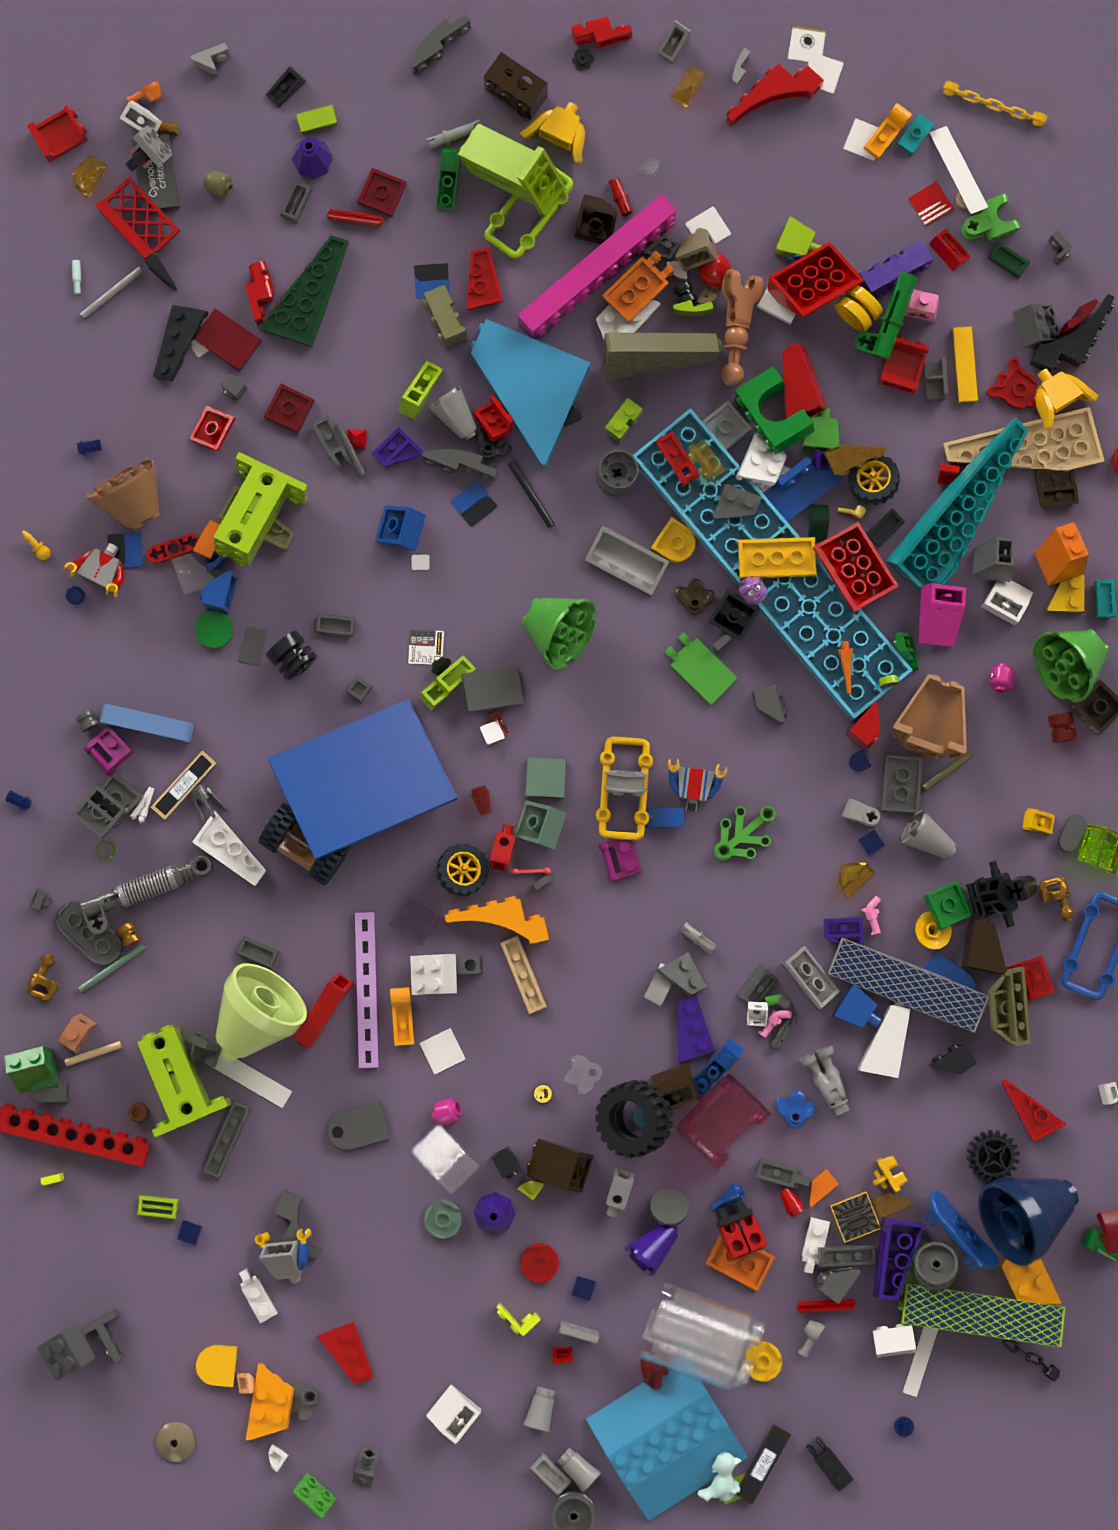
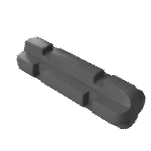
M793 1015L791 1018L784 1019L785 1022L780 1026L775 1036L776 1039H773L771 1043L772 1048L776 1050L782 1048V1042L786 1040L792 1029L791 1026L796 1021V1017Z

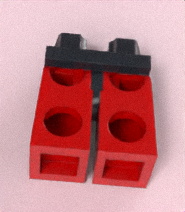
M743 1200L732 1205L735 1215L730 1216L726 1207L716 1211L718 1220L716 1226L727 1249L730 1262L761 1250L767 1245L752 1209H747Z

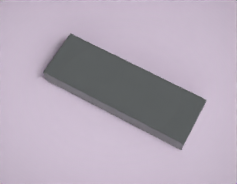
M876 1245L818 1247V1267L820 1268L876 1265Z

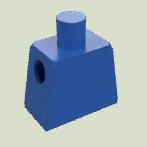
M851 984L833 1013L834 1017L860 1028H863L867 1022L876 1028L882 1020L880 1016L874 1013L877 1004L855 984Z

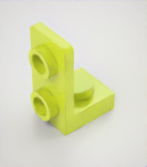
M501 1303L497 1304L499 1309L497 1311L498 1315L503 1320L506 1318L512 1324L510 1328L517 1335L520 1333L524 1336L541 1319L536 1312L533 1315L529 1313L521 1320L523 1324L520 1325Z

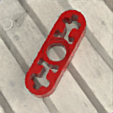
M189 533L154 545L147 550V558L153 564H160L192 553L197 542L194 543V547L190 545L184 546L186 550L183 551L180 541L186 544L189 543L190 538H193V540L198 542L199 537L194 533ZM171 544L179 546L177 553L171 554L169 552ZM165 547V552L168 555L167 557H165L164 553L158 555L159 559L157 560L154 557H151L152 555H154L153 551L156 550L158 553L163 552L162 548Z

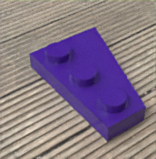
M697 996L678 1001V1063L714 1052L715 1050Z

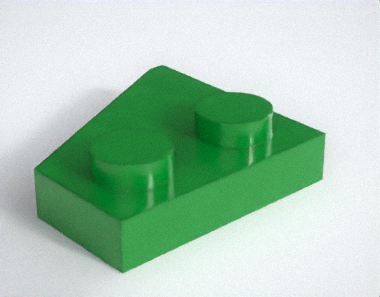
M904 632L896 633V639H894L895 649L899 650L900 655L912 668V671L919 670L912 635Z

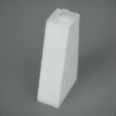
M894 1002V1006H888L858 1066L859 1071L895 1078L899 1077L910 1009L905 1008V1005Z

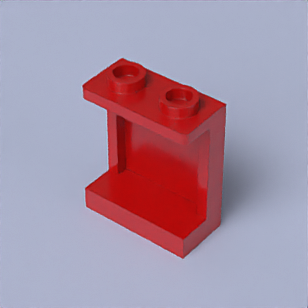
M67 104L63 105L64 109L41 123L35 125L31 122L26 125L49 163L88 141L85 136L87 134L85 127L82 123L78 125L75 120L78 118L73 107L69 109Z
M897 336L889 360L885 359L878 384L914 395L919 385L918 382L929 347H926V344L922 342L913 343L905 337Z

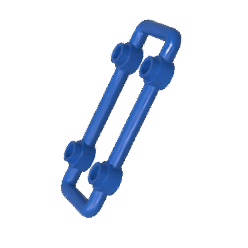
M1101 891L1096 892L1090 904L1084 906L1083 915L1085 918L1069 958L1064 959L1062 962L1064 972L1061 977V984L1063 987L1093 1000L1102 999L1107 988L1113 986L1115 982L1113 972L1118 962V940L1106 971L1098 977L1100 985L1098 992L1069 982L1071 973L1078 970L1077 957L1092 919L1097 918L1100 911L1097 906L1099 900L1102 899L1118 906L1117 897Z

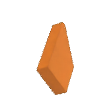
M827 1169L811 1181L809 1201L811 1207L839 1185Z

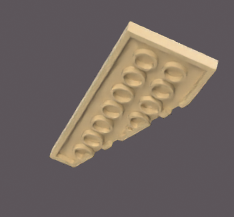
M1090 407L1054 415V423L1051 429L1044 430L1041 419L1022 423L1029 431L1018 452L1014 454L1010 468L1047 469L1067 472L1103 463L1105 460ZM1004 428L943 443L942 446L947 463L969 464Z

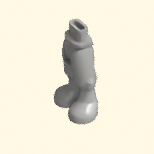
M830 1045L816 1051L825 1069V1074L818 1065L815 1053L804 1056L799 1062L802 1067L809 1068L813 1074L814 1085L818 1087L823 1098L828 1103L829 1109H833L835 1116H838L850 1109L846 1103L848 1099L839 1076L840 1072L832 1064L831 1056L834 1053V1048Z

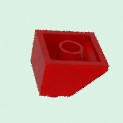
M874 702L845 734L861 749H864L866 746L870 748L879 739L877 736L880 732L878 704Z

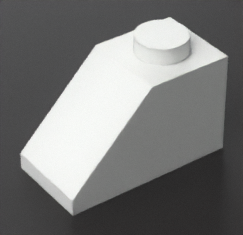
M133 100L127 104L120 119L139 131L148 125L157 132L162 124L149 110Z

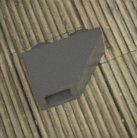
M771 685L752 691L756 711L778 724H783L787 714L785 707H781L780 700H782L780 688L776 689V685Z

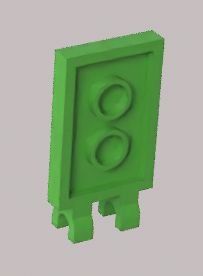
M683 632L678 637V640L685 647L677 653L669 646L664 653L673 661L670 667L711 706L738 677L699 639L696 638L692 642Z

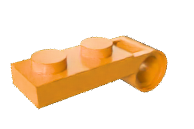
M897 103L863 149L878 160L909 121L912 113Z
M410 987L391 988L390 997L395 1046L414 1044Z

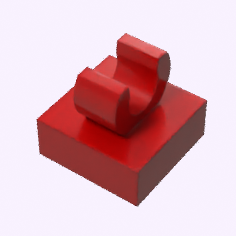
M942 462L937 476V483L951 484L959 475V466H956L955 463H952V466L945 465V462Z

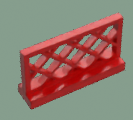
M130 177L123 181L103 201L99 200L95 204L100 213L145 260L153 252L157 254L181 232ZM131 184L134 187V195H124V188ZM113 198H120V208H112L108 203ZM124 198L134 199L133 208H123ZM137 199H145L147 201V208H136ZM123 211L133 212V221H124ZM136 212H146V221H136ZM149 212H158L159 222H149ZM136 225H146L145 235L135 232ZM149 225H159V235H148ZM162 226H171L174 231L169 235H162ZM148 238H158V245L153 250L148 246Z

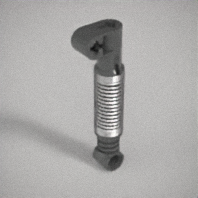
M198 856L191 860L190 863L185 862L186 865L182 863L181 867L179 865H170L165 867V869H159V872L156 870L152 874H146V877L143 875L136 878V880L123 882V885L120 883L114 886L112 890L80 901L89 930L96 935L106 934L110 928L106 912L116 908L123 909L129 907L131 903L133 905L134 902L137 904V901L141 902L140 899L144 901V898L147 900V897L150 899V896L154 897V894L157 896V893L160 895V892L163 894V891L167 893V889L170 892L169 885L172 890L180 888L185 883V880L189 882L190 878L194 880V877L197 879L208 876L213 869L211 861L205 856ZM203 861L206 862V870L199 871L197 868L198 864ZM102 914L103 916L98 918L103 923L101 929L99 930L95 927L97 925L96 920L90 921L89 918Z

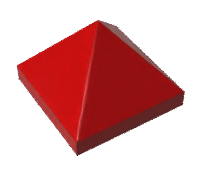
M348 429L347 436L353 448L366 449L367 430Z
M571 1346L552 1348L553 1365L573 1363Z

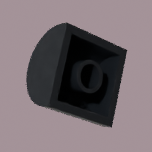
M727 589L708 622L741 642L761 608L754 604H747L743 597Z

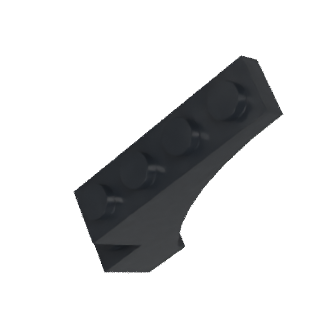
M1107 294L1094 315L1074 332L1047 344L1040 343L1029 364L1042 371L1047 368L1049 372L1053 369L1056 370L1061 360L1077 368L1081 363L1085 364L1090 355L1087 351L1090 346L1093 347L1098 339L1095 335L1098 330L1101 331L1106 323L1104 317L1106 313H1111L1115 305L1112 303L1115 297Z

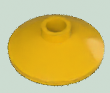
M928 911L917 919L915 934L918 941L924 947L935 950L944 947L949 942L952 929L949 926L938 930L931 912ZM929 928L933 931L932 935L929 933Z

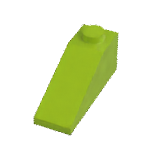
M426 361L402 396L398 412L415 420L423 409L443 369Z

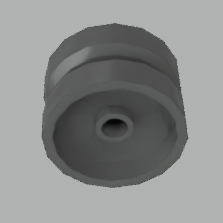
M940 1242L927 1243L921 1247L915 1256L913 1272L917 1282L923 1288L937 1292L945 1290L953 1284L958 1271V1259L952 1248Z
M569 1490L562 1493L555 1500L552 1507V1523L555 1530H592L595 1523V1507L591 1498L578 1490ZM571 1513L577 1514L575 1517H571Z

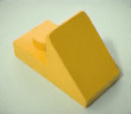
M1027 808L1024 815L1023 829L1052 834L1055 815Z

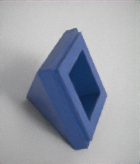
M215 552L212 560L206 558L204 562L210 570L222 569L226 558Z

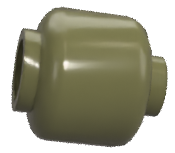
M214 170L208 173L204 179L206 191L216 197L224 198L233 190L231 177L220 171Z

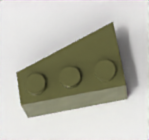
M445 285L424 293L425 300H422L426 311L430 310L432 314L430 320L433 327H437L440 332L437 336L441 345L445 344L446 348L449 349L467 341L466 328L459 319L460 316L455 310Z

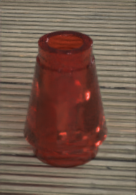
M486 785L471 789V797L480 815L490 813L489 789H486Z

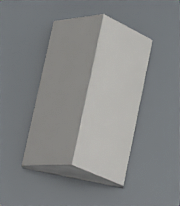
M805 945L781 963L816 1010L823 1008L840 992Z

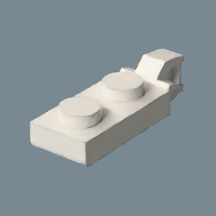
M810 1217L802 1250V1261L806 1262L804 1271L813 1274L815 1264L818 1265V1247L825 1246L830 1225L829 1221Z
M248 1269L241 1271L239 1274L243 1280V1283L240 1284L242 1291L258 1321L262 1323L278 1314L260 1278L258 1279L256 1275L252 1277Z

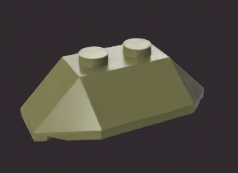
M1021 966L1006 970V973H1003L988 991L991 1030L1014 1047L1031 1043L1025 970Z

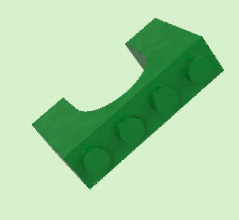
M773 366L736 388L734 400L739 408H744L747 420L749 422L753 421L757 434L764 437V443L768 450H773L777 455L815 432L814 423L804 409L778 422L769 421L760 414L763 403L784 390V381Z

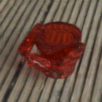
M643 1355L640 1357V1366L644 1383L654 1390H658L662 1387V1377L669 1374L665 1355Z

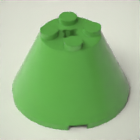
M535 598L527 615L522 619V624L525 626L526 631L546 664L555 670L567 667L566 663L571 659L576 660L586 648L596 626L594 613H597V609L587 599Z
M1092 629L1087 631L1046 632L1035 640L1032 648V657H1035L1037 664L1035 670L1040 680L1055 696L1062 700H1072L1073 703L1080 702L1090 695L1109 653V647L1103 643Z

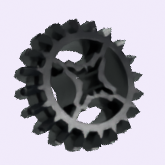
M988 1130V1136L982 1131L980 1133L982 1139L974 1136L977 1143H969L974 1148L973 1150L967 1149V1152L972 1153V1156L966 1158L968 1161H973V1163L968 1165L969 1168L976 1167L973 1174L977 1175L981 1172L979 1179L983 1180L986 1176V1182L989 1183L992 1177L993 1181L998 1179V1176L1000 1178L1005 1177V1173L1011 1177L1012 1173L1009 1170H1017L1015 1166H1012L1013 1162L1019 1163V1160L1014 1159V1156L1020 1155L1019 1152H1013L1018 1147L1017 1144L1010 1145L1014 1139L1008 1138L1006 1140L1007 1133H1003L1000 1137L999 1130L995 1131L994 1136L992 1130ZM998 1140L1002 1144L991 1149L987 1146L986 1142ZM980 1148H982L985 1154L981 1161L982 1163H979L978 1160ZM1005 1149L1008 1152L1006 1164L1002 1161V1154L1005 1152ZM990 1152L997 1153V1161L989 1159L991 1157L989 1156ZM991 1164H996L1001 1170L987 1172L984 1168L986 1166L989 1167Z

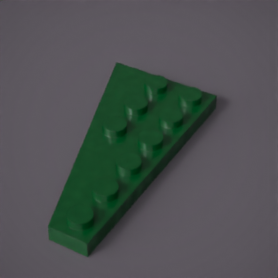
M330 235L311 263L305 267L304 272L300 277L298 276L281 298L279 304L270 312L268 318L258 329L313 348L349 241Z

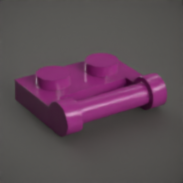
M109 725L84 747V751L88 755L91 754L107 776L112 775L116 768L133 754ZM99 745L113 759L111 762L108 763L96 750Z
M616 839L598 845L599 850L602 851L609 874L607 876L609 882L642 872L633 840ZM611 847L615 848L621 868L620 873L615 871L609 851Z

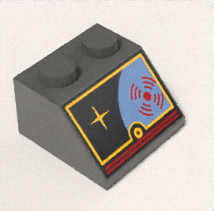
M855 1266L827 1269L824 1273L821 1272L815 1280L817 1284L815 1286L839 1304L861 1271Z

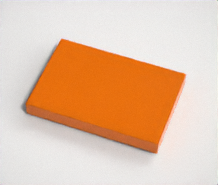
M719 1235L705 1264L758 1292L775 1256L761 1249L730 1262L725 1244Z

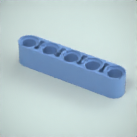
M105 703L103 704L99 720L103 724L187 743L191 742L195 725L186 721Z

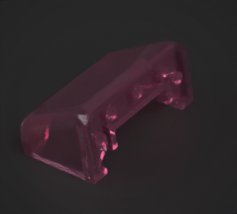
M729 1074L721 1078L681 1120L677 1131L719 1170L728 1161L729 1154L726 1149L751 1123L755 1125L765 1123L772 1113L737 1079Z

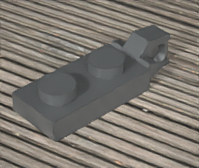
M763 1158L759 1160L755 1175L757 1178L791 1188H798L799 1184L809 1186L811 1180L808 1177L801 1176L802 1171L797 1168Z

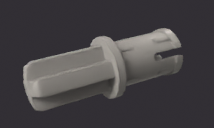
M688 922L680 930V933L693 941L692 944L696 943L707 953L710 954L715 949L716 944L705 937L702 931L699 932L693 928Z

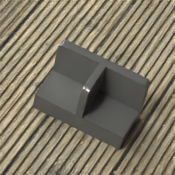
M942 358L940 362L924 363L926 401H943L948 396L946 358Z
M186 1031L184 1039L194 1043L190 1052V1059L216 1067L222 1047L217 1042L201 1034Z

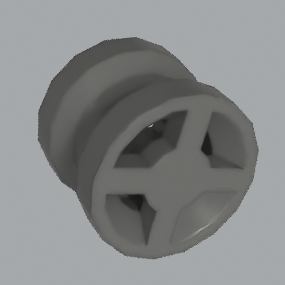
M93 710L84 712L76 717V721L81 724L80 729L82 732L92 730L99 725V721L94 718L95 713Z

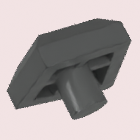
M664 234L649 246L643 254L651 256L657 251L661 255L660 258L671 260L680 243Z

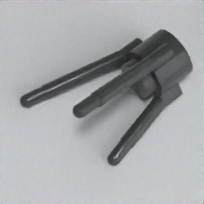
M200 784L191 790L193 794L192 800L197 808L202 826L206 822L200 804L204 803L212 818L216 817L207 802L210 799L209 795L224 810H228V807L213 793L210 787L206 788L204 784Z

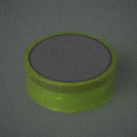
M102 840L96 846V853L102 859H111L116 853V846L109 840Z

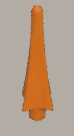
M842 641L841 649L838 652L844 672L847 694H851L853 648L849 649V641Z

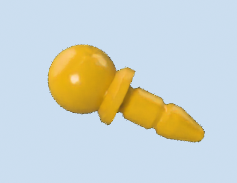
M22 531L24 539L34 547L32 551L36 552L37 558L43 561L49 559L51 556L49 547L43 545L42 541L38 543L30 533Z

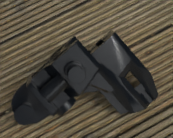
M996 860L990 861L991 877L985 879L980 877L974 882L965 884L970 897L968 902L972 904L974 916L983 914L984 918L992 914L1003 915L1006 926L1012 927L1014 926L1012 912L1018 909L1017 902L1026 900L1036 893L1037 881L1036 878L1029 875L1018 876L1011 880L1007 872H1000Z

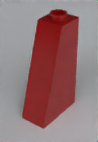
M795 343L782 351L786 419L802 409L805 410L809 417L827 409L806 347Z
M339 973L328 981L294 1037L300 1046L310 1049L315 1044L354 984L352 981Z

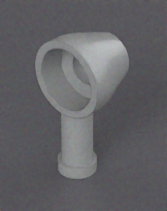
M809 1321L804 1329L809 1338L802 1349L799 1350V1354L807 1358L809 1351L826 1326L819 1322Z

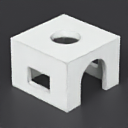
M748 1002L747 1025L767 1026L768 1003ZM753 1010H757V1011H761V1012H760L759 1014H755V1013L753 1012Z

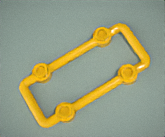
M609 737L605 741L604 752L600 755L603 772L600 808L596 811V820L599 822V834L607 839L640 840L644 836L645 825L649 822V814L646 812L649 768L653 765V758L650 755V744L646 739ZM612 744L643 747L642 755L638 758V765L641 768V772L647 773V777H644L646 792H643V796H639L638 811L634 815L637 833L606 831V824L611 818V812L608 809L609 793L604 789V786H607L608 778L605 771L610 770V767L615 762Z

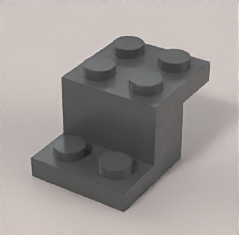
M114 772L102 786L96 785L72 815L103 840L114 825H121L144 796Z

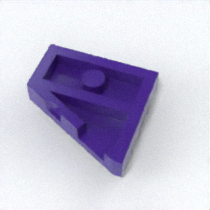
M398 427L372 455L387 468L420 457L424 451Z
M863 917L823 918L825 939L839 944L841 938H845L864 946Z

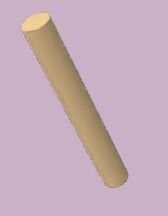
M118 1041L64 1060L65 1064L68 1067L121 1049L122 1043Z

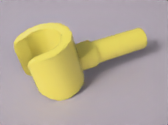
M857 505L855 510L838 508V512L847 513L861 519L866 509Z

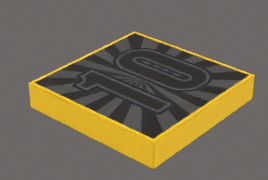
M866 1191L830 1205L844 1243L881 1229Z

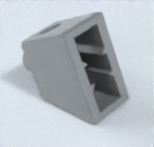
M615 1168L606 1198V1205H609L606 1212L607 1215L618 1217L619 1210H625L634 1182V1173Z

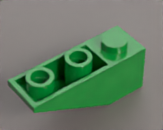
M449 148L442 150L435 208L454 210L462 161L458 156L459 150Z

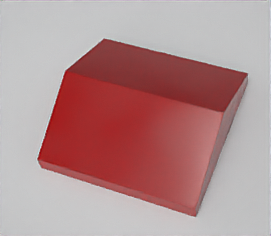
M206 406L189 439L209 450L219 452L236 418Z

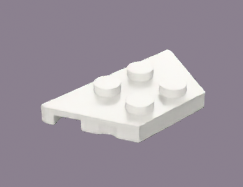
M652 300L629 324L608 305L596 318L603 340L604 333H636L661 306V303Z
M755 432L736 479H751L752 483H763L764 485L773 486L778 479L787 455L784 451L777 455L773 450L769 451L764 443V437L762 435L759 436Z

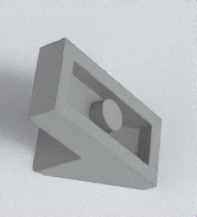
M222 43L190 57L195 67L218 76L214 62L226 60L230 53L226 43Z

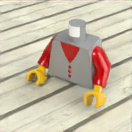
M111 543L108 544L104 552L95 548L93 551H88L73 562L66 563L64 572L71 570L70 577H73L77 571L81 577L105 588L106 595L109 592H114V597L118 596V590L125 580L122 562L114 558L119 548Z

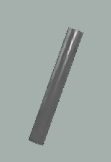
M342 424L335 425L334 427L359 477L366 475Z

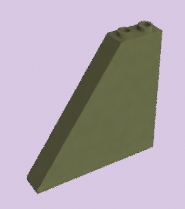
M604 333L602 363L605 380L610 381L717 362L718 355H721L720 350H722L721 340L717 339L716 333Z

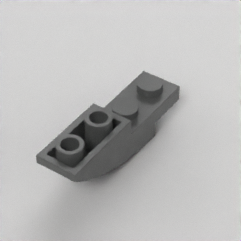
M466 15L451 25L445 19L428 34L413 57L411 63L413 75L417 72L425 71L432 62L436 63L441 60L444 55L443 46L450 45L459 35L463 36L469 31V28H471L470 20Z
M438 449L422 453V460H424L425 464L431 467H435V465L442 467V471L449 474L453 472L458 474L460 467H462L464 472L469 474L477 473L480 475V478L486 481H496L498 476V470L482 464L483 456L472 452L456 449Z

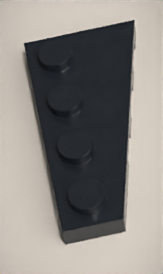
M172 305L153 377L173 382L184 361V355L187 350H190L191 342L195 335L199 333L200 325L203 319L207 318L209 312Z

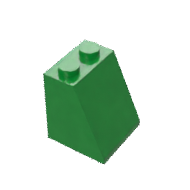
M42 1046L4 1056L6 1074L20 1094L58 1084L53 1048Z

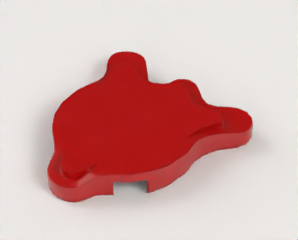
M1013 357L1008 361L1009 374L1000 372L997 375V384L988 388L987 395L990 398L1003 400L1014 409L1036 408L1037 381L1030 373L1025 372L1021 368L1019 360Z

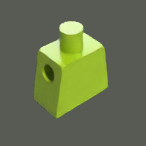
M789 217L774 254L787 258L790 256L794 257L796 254L804 257L807 253L814 251L821 245L812 242L815 236V232L793 217Z

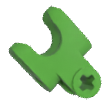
M1004 193L986 200L988 208L975 212L976 215L966 219L961 228V235L964 239L974 240L986 235L988 242H993L1011 235L1021 228L1018 220L1005 222L999 219L997 215V210L1003 208L1009 200L1007 194Z

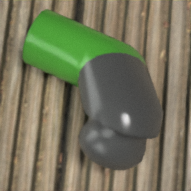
M777 994L764 997L765 1003H768V1006L777 1004L783 1011H792V1001L784 995Z

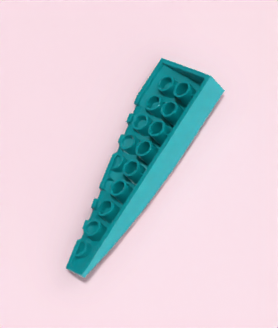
M1014 418L956 477L886 560L918 590L921 591L922 586L929 584L946 585L957 571L961 557L965 556L968 550L966 547L970 540L974 538L978 524L982 523L995 497L994 493L997 487L1004 480L1002 477L1006 469L1010 468L1014 454L1018 452L1029 431L1017 418Z

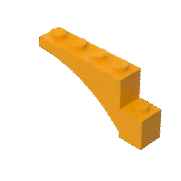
M516 896L504 898L505 902L497 903V900L486 902L484 907H478V904L467 906L466 911L460 912L459 908L449 910L448 915H444L446 923L478 921L505 927L527 938L530 944L549 940L544 917L540 918L539 914L528 917V921H525L521 900L516 899Z

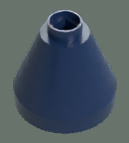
M1003 1177L985 1185L981 1189L978 1207L984 1229L997 1250L1012 1263L1027 1266L1045 1256L1074 1212L1079 1197L1075 1187L1067 1180Z

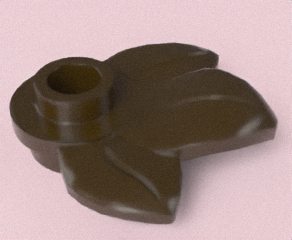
M695 578L690 581L687 588L677 587L676 597L678 602L685 605L686 610L690 614L696 615L703 611L704 606L713 601L714 591L704 590L703 583ZM692 603H698V605L692 606Z

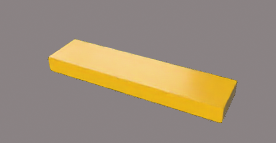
M972 326L954 327L952 334L958 403L977 402Z

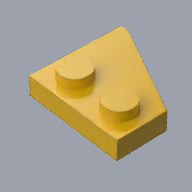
M1084 575L1060 582L1050 604L1046 608V612L1083 613Z

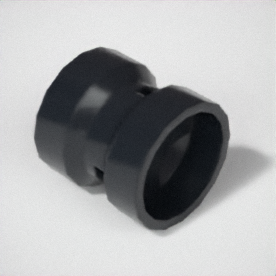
M690 281L680 283L673 288L675 294L678 295V303L689 300L692 303L697 301L696 295L692 292L693 287Z

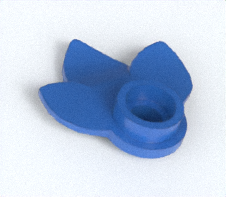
M799 1089L792 1092L789 1099L777 1098V1110L780 1115L786 1118L787 1124L792 1128L801 1127L805 1119L812 1117L815 1112V1103L806 1102L804 1094ZM797 1115L799 1120L794 1121L792 1116Z

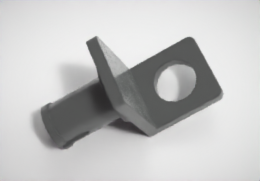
M361 1449L354 1472L353 1483L369 1488L372 1487L380 1456L374 1449ZM359 1477L365 1478L368 1481H362Z

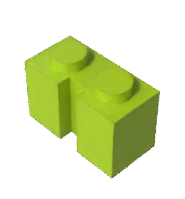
M627 398L606 425L605 433L620 444L629 432L628 424L630 423L634 426L641 417L643 409Z

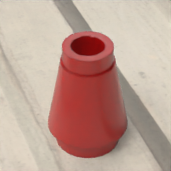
M789 1187L779 1193L786 1213L791 1218L804 1211V1204Z

